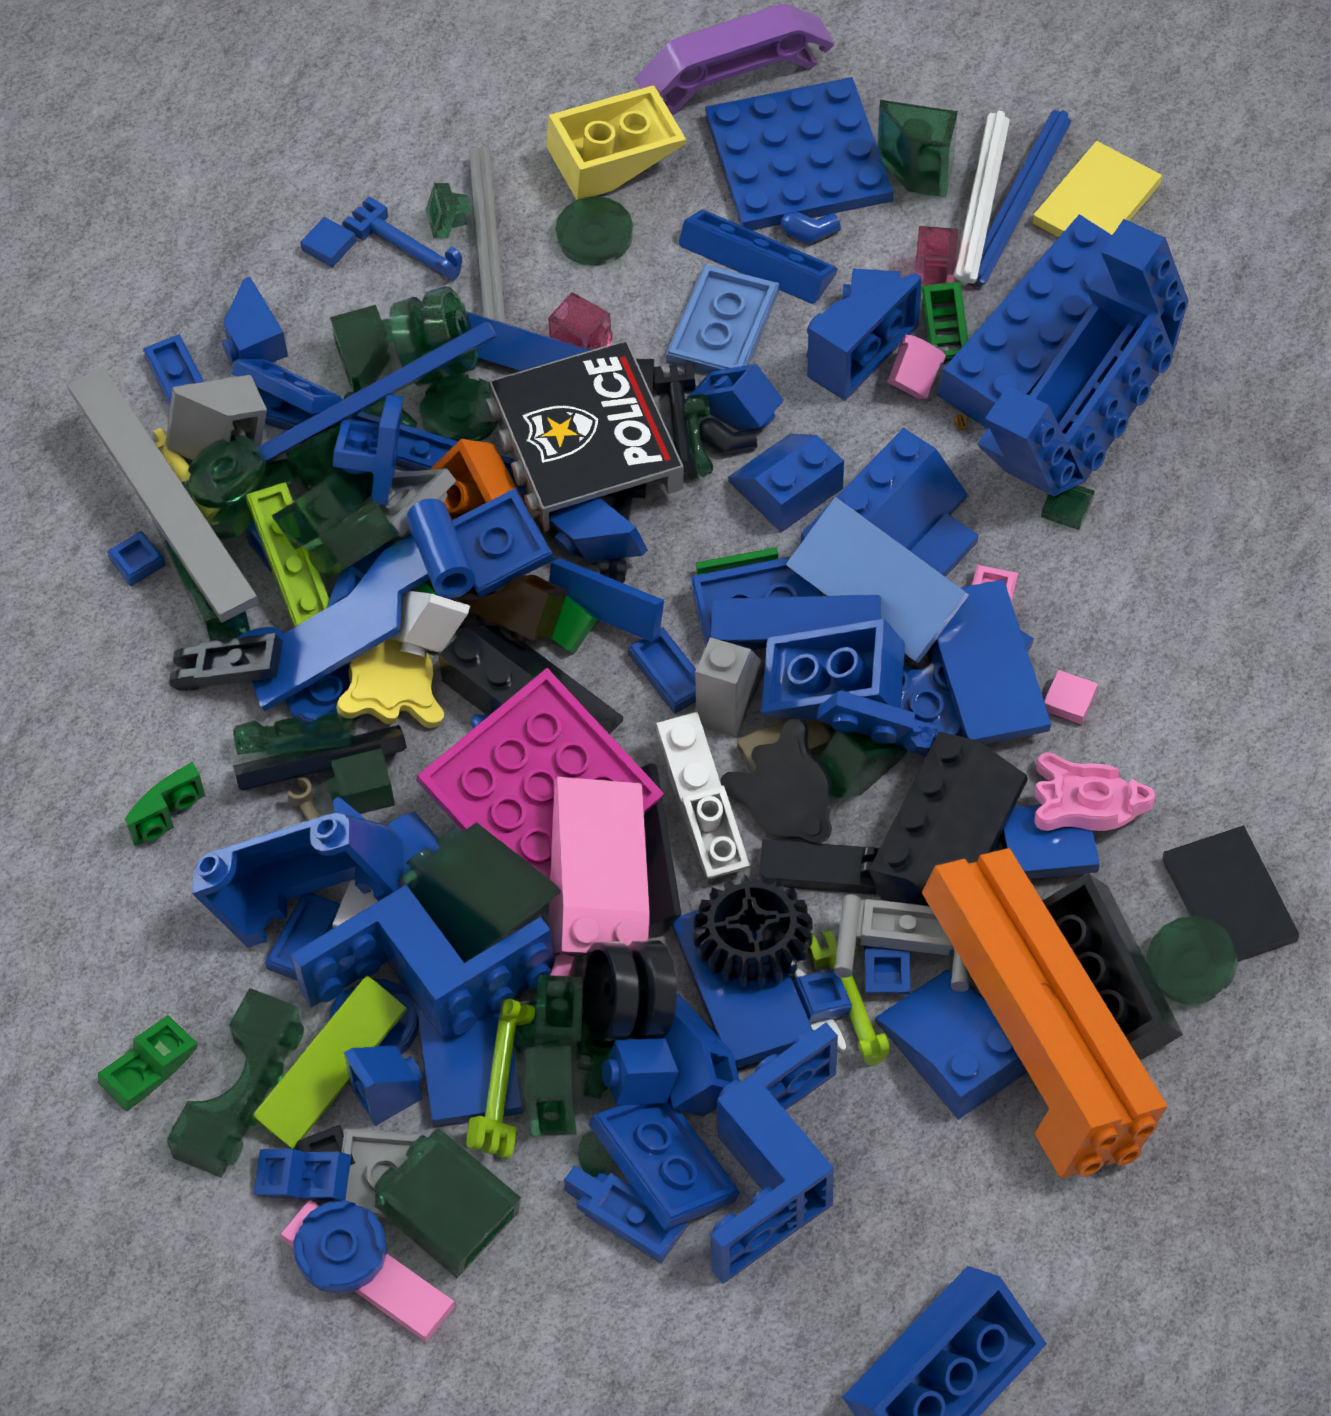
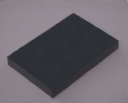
M1244 825L1163 852L1162 860L1216 969L1298 941L1299 932Z

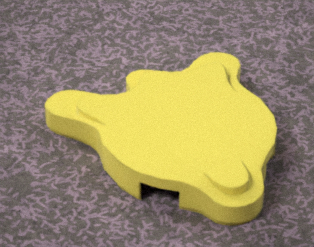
M387 639L350 661L348 672L350 686L339 697L336 706L337 712L346 719H352L368 713L385 724H393L397 721L399 712L405 711L425 728L438 727L442 723L444 712L432 695L431 683L434 673L433 664L428 653L426 652L425 657L401 651L402 642Z

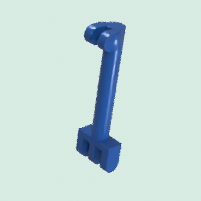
M367 197L362 202L364 208L358 206L352 212L354 218L348 216L342 221L343 227L355 233V236L362 241L374 232L451 281L457 279L460 274L462 255L456 248L450 247L445 252V258L387 223L385 221L388 218L387 207L372 197Z

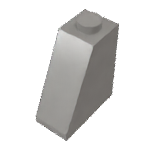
M709 638L695 671L696 712H698L702 727L733 737L738 736L765 671V664L751 649L715 638Z

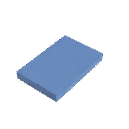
M704 264L666 353V363L685 367V363L693 362L694 370L704 373L749 365L779 294V283Z

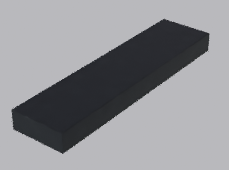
M395 725L233 765L238 788L243 791L405 751L407 746L400 725Z

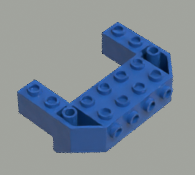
M1125 219L1122 220L1102 249L1101 253L1104 262L1086 287L1093 303L1030 395L1009 385L1006 387L986 416L985 420L989 428L978 442L979 448L1008 474L1052 496H1056L1084 483L1092 471L1100 468L1109 446L1115 438H1119L1124 433L1129 417L1137 406L1142 405L1146 401L1151 385L1158 375L1164 373L1170 366L1189 300L1166 238Z

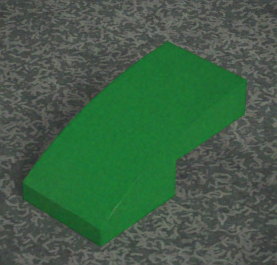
M167 1015L136 1036L133 1040L132 1050L98 1072V1084L128 1111L164 1083L197 1049V1042Z

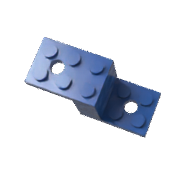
M407 885L291 954L301 994L311 1008L320 1002H329L335 999L345 987L358 979L373 976L381 968V965L387 962L443 1041L454 1034L460 1035L467 1032L475 1025L478 1019L492 1010L500 1011V1005L504 1000L514 999L515 996L528 988H537L549 980L555 963L551 930L541 917L464 963Z
M827 1022L816 1030L807 1029L795 1038L789 1049L779 1056L772 1054L760 1062L753 1074L743 1081L739 1079L732 1081L724 1087L719 1094V1098H717L718 1138L762 1190L751 1200L750 1206L737 1216L732 1213L722 1218L714 1226L713 1233L710 1234L712 1271L722 1284L833 1205L834 1167L785 1111L836 1075L838 1035Z

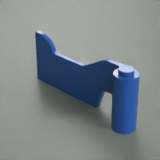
M430 498L414 504L409 509L406 517L412 534L385 549L347 597L284 634L275 627H261L237 637L276 633L283 641L277 678L252 681L260 707L264 711L398 634L401 628L402 595L430 579L435 593L447 599L460 597L473 587L475 575L444 502Z

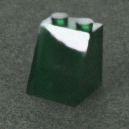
M477 822L461 832L458 826L452 828L436 841L440 848L434 853L428 847L417 853L406 862L411 870L397 880L401 887L408 886L464 963L474 958L561 893V890L554 882Z

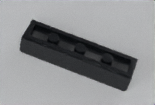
M649 763L640 767L661 790L656 764ZM661 799L644 814L649 896V935L663 936L682 915L663 799Z

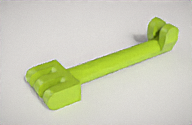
M831 930L822 932L823 942L826 947L820 949L815 935H813V943L808 951L814 967L818 968L829 964L831 970H834L837 942ZM855 945L854 957L857 956V946H856V945ZM853 975L847 978L840 977L852 1004L849 1017L859 1040L858 1047L862 1058L869 1066L878 1065L889 1055L888 1039L885 1033L875 1034Z
M507 999L501 1003L485 1117L469 1118L466 1139L467 1147L474 1150L481 1149L482 1152L490 1155L496 1153L498 1157L503 1159H509L513 1154L517 1127L502 1123L516 1025H525L533 1020L535 1008L531 1005H520L519 1001Z

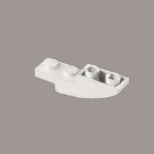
M698 712L656 723V731L667 762L668 776L707 880L748 869L750 865L725 787L724 785L721 786Z

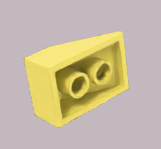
M654 85L550 114L548 117L546 147L577 201L615 190L686 144L685 136Z

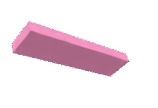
M310 1199L282 1231V1240L294 1248L293 1241L296 1232L298 1234L299 1228L303 1225L302 1221L309 1212L318 1208L319 1205ZM386 1254L383 1268L367 1285L354 1291L426 1343L455 1308V1302L388 1254Z

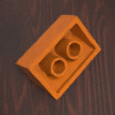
M460 439L430 469L447 468L456 480L446 491L448 496L444 501L452 520L514 488L517 490L498 450L492 443Z

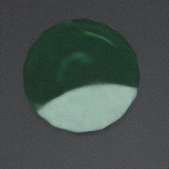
M596 196L581 198L567 205L559 214L555 227L557 243H559L562 252L567 258L579 264L593 266L606 264V260L613 257L616 260L623 256L631 246L634 234L630 213L622 204L610 198Z
M455 374L443 377L431 384L425 391V397L421 401L419 408L424 430L455 441L465 439L480 442L490 436L497 427L498 421H490L485 406V399L490 398L489 383L479 378V381L469 378L467 374Z
M234 436L236 440L230 442L221 439L204 448L195 457L188 469L191 475L189 480L186 479V487L198 504L207 508H224L239 502L256 488L266 470V461L253 440L244 436Z
M1199 916L1177 918L1164 925L1152 938L1147 952V964L1162 993L1172 1001L1187 1005L1206 1003L1215 998L1216 994L1231 984L1238 966L1236 948L1227 931L1215 921Z

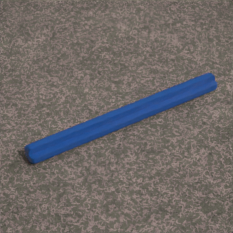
M1053 110L1045 122L987 231L978 278L971 285L983 286L991 275L1071 124V119L1066 111Z

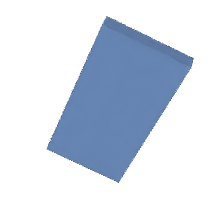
M837 497L832 500L786 563L789 568L827 596L879 595L881 597V619H885L905 642L904 653L917 663L921 661L969 596L967 592Z

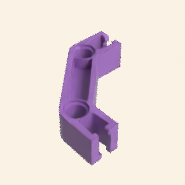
M780 4L671 40L635 77V80L640 89L654 85L670 113L675 115L701 87L783 60L811 70L817 62L807 43L811 42L820 45L819 49L823 52H828L835 43L819 17L791 5Z

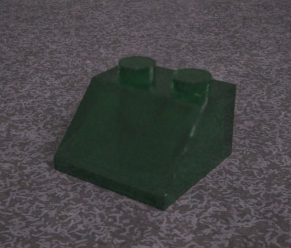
M880 100L877 147L883 164L908 192L920 193L926 196L946 197L954 165L958 111Z

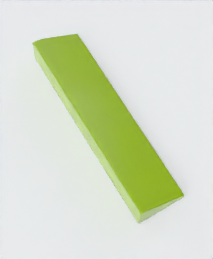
M366 976L253 1115L255 1120L288 1147L295 1149L298 1146L297 1141L303 1139L350 1082L344 1052L351 1048L378 1047L407 1011V1008L376 981Z

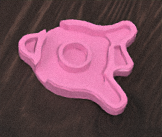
M1050 752L1043 753L1037 758L1036 771L1048 780L1038 782L1035 785L1034 797L1042 805L1035 813L1034 824L1041 830L1049 831L1060 827H1076L1094 831L1112 830L1126 825L1138 815L1148 812L1154 807L1155 793L1153 789L1138 783L1134 779L1127 783L1119 778L1118 768L1095 763L1077 764Z

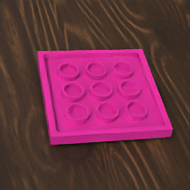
M548 668L419 773L416 779L533 909L550 895L555 777L642 783L644 814L664 796L660 788Z

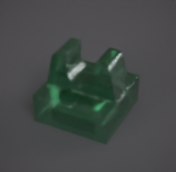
M434 183L426 206L433 238H449L452 228L466 225L467 220L464 211L469 212L472 209L468 195L453 193L449 183Z

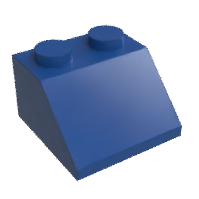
M790 433L728 476V482L780 532H783L843 489L844 460L818 435Z

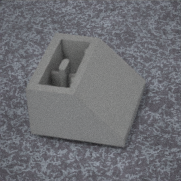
M252 376L229 377L173 387L165 441L167 449L216 470L260 446L267 408Z

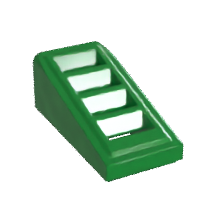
M961 281L921 286V305L927 342L936 348L937 344L959 342L961 349L968 341ZM953 302V307L932 309V304ZM955 315L956 320L934 323V318ZM957 329L958 334L936 336L935 331ZM960 349L942 351L946 355L944 362L951 361Z

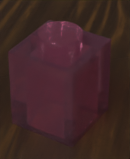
M919 226L915 273L922 277L921 286L954 282L959 229Z
M573 292L566 297L548 318L549 335L552 338L590 350L608 346L612 341L613 333L611 332L610 313Z

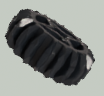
M744 874L740 884L735 885L727 879L724 884V891L712 887L709 893L710 900H701L699 913L695 914L693 920L695 930L693 933V943L696 949H698V957L701 963H708V970L711 975L722 972V979L726 985L733 979L738 978L739 985H741L743 990L749 981H756V984L762 990L765 985V979L771 978L779 985L782 980V971L794 976L797 970V963H805L807 949H810L813 943V934L811 933L813 921L810 914H808V906L805 900H798L794 887L783 891V883H781L780 878L769 885L766 884V878L763 874L757 882H749V879ZM750 922L753 924L754 932L757 934V940L753 939L752 931L749 930Z

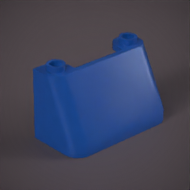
M331 813L204 855L198 861L194 870L192 894L248 948L267 942V934L264 932V929L274 917L278 920L287 918L288 899L355 879V886L363 894L373 890L374 898L377 901L403 887V841L388 825L342 813Z

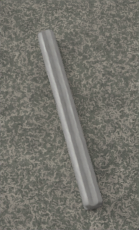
M474 146L469 151L483 316L505 323L490 150L486 146Z

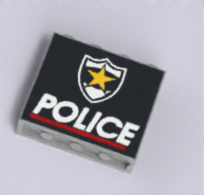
M628 340L489 381L490 398L485 399L487 414L491 422L498 421L501 430H498L501 448L504 454L511 453L514 460L511 463V468L516 484L518 486H525L528 493L525 495L527 510L532 518L538 517L543 532L550 530L549 512L656 479L661 478L667 494L683 490L684 466Z

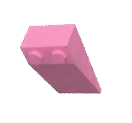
M555 777L548 927L551 930L554 955L562 953L569 956L586 957L588 949L594 942L622 941L628 947L632 941H648L649 896L642 783Z

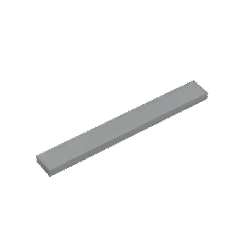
M101 367L67 384L70 395L221 623L258 605L256 593L105 368Z

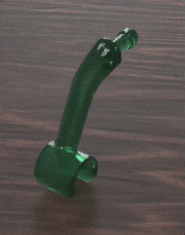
M698 394L688 398L684 405V415L688 419L690 451L696 458L698 475L705 477L713 472V463L701 444L699 418L710 416V403L707 395Z

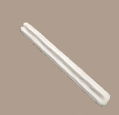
M999 110L997 114L990 113L987 116L954 277L961 281L962 286H966L967 283L974 284L977 281L1010 122L1009 118L1004 116L1005 112Z

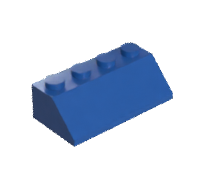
M903 427L843 489L837 498L910 551L945 513L951 515L967 498V492L938 450ZM827 507L801 533V543Z
M967 1266L842 1396V1399L855 1416H980L1047 1343L1000 1276Z

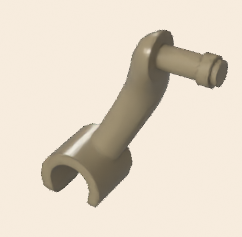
M298 777L296 784L304 793L295 795L291 791H287L290 805L296 810H301L307 821L320 817L312 804L314 795L310 781L305 777Z

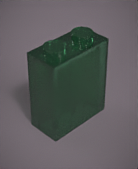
M438 1127L428 1138L425 1135H421L414 1141L406 1153L408 1159L397 1170L394 1167H390L375 1184V1189L377 1190L375 1193V1208L454 1277L458 1278L517 1216L521 1197Z

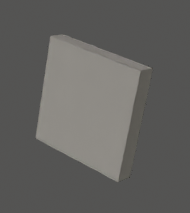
M345 1129L342 1153L349 1155L352 1153L356 1163L351 1165L349 1169L345 1201L355 1202L357 1206L369 1209L375 1213L380 1223L426 1226L436 1136Z

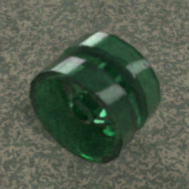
M448 286L426 292L423 301L418 297H410L394 302L390 308L389 323L391 336L402 367L473 329L462 300ZM478 350L471 351L414 384L416 386H426L441 381L445 372L450 376H458L474 371L477 366Z

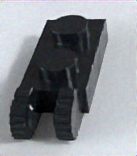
M276 633L201 642L198 646L177 649V651H174L173 662L177 666L186 669L170 673L168 684L173 689L192 691L198 690L199 687L277 678L283 641Z

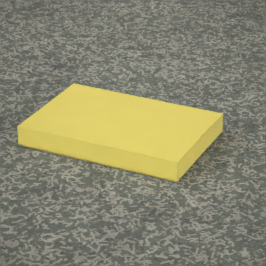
M1096 141L1033 214L1032 224L1059 238L1080 214L1113 235L1122 220L1130 221L1160 186L1162 175Z

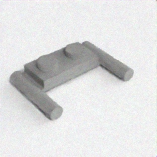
M853 894L843 897L834 969L835 975L842 978L852 975L856 938L861 939L860 945L948 956L950 949L954 950L951 988L958 992H964L969 989L970 974L930 906L873 899L862 900Z

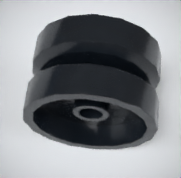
M660 940L632 941L628 947L622 941L594 942L588 949L583 963L581 996L586 1024L590 1034L597 1041L626 1040L630 1034L634 1039H661L670 1031L675 1017L677 1002L676 975L670 953Z

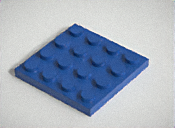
M853 77L705 107V118L741 226L750 230H757L781 225V218L787 212H799L808 217L815 218L830 213H839L893 201V189Z

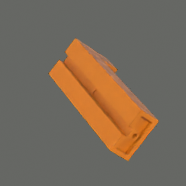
M1007 848L982 854L977 862L969 864L966 859L936 865L922 894L1049 1107L1048 1112L1035 1132V1136L1060 1179L1077 1174L1081 1177L1089 1176L1097 1172L1104 1163L1106 1166L1114 1163L1123 1166L1136 1160L1141 1155V1148L1148 1137L1158 1128L1157 1123L1168 1105L1011 849Z

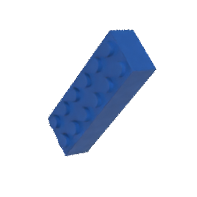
M1079 214L945 366L937 396L988 429L989 426L985 418L1008 385L1030 395L1093 303L1086 287L1103 264L1104 258L1101 251L1112 235Z

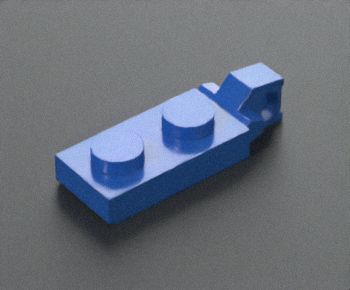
M842 690L837 691L818 706V721L831 724L838 731H854L871 736V739L878 743L904 745L909 753L927 755L937 735V726L916 720L914 712Z
M574 1165L564 1179V1191L579 1200L577 1208L585 1213V1216L661 1264L687 1229V1222L664 1230L634 1187L612 1173L608 1176L599 1173L594 1178Z

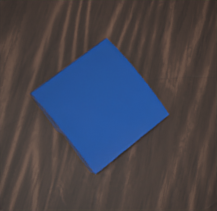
M1041 804L1014 807L1001 834L1003 849H1011L1029 879L1087 874L1088 872L1098 873L1100 864L1093 830L1076 827H1060L1049 831L1041 830L1034 824L1035 813L1042 806Z

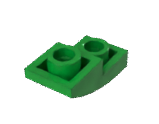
M193 762L176 770L152 787L125 817L134 846L145 841H154L163 836L166 831L174 828L170 816L171 812L187 809L194 805L197 800L206 796L200 774Z

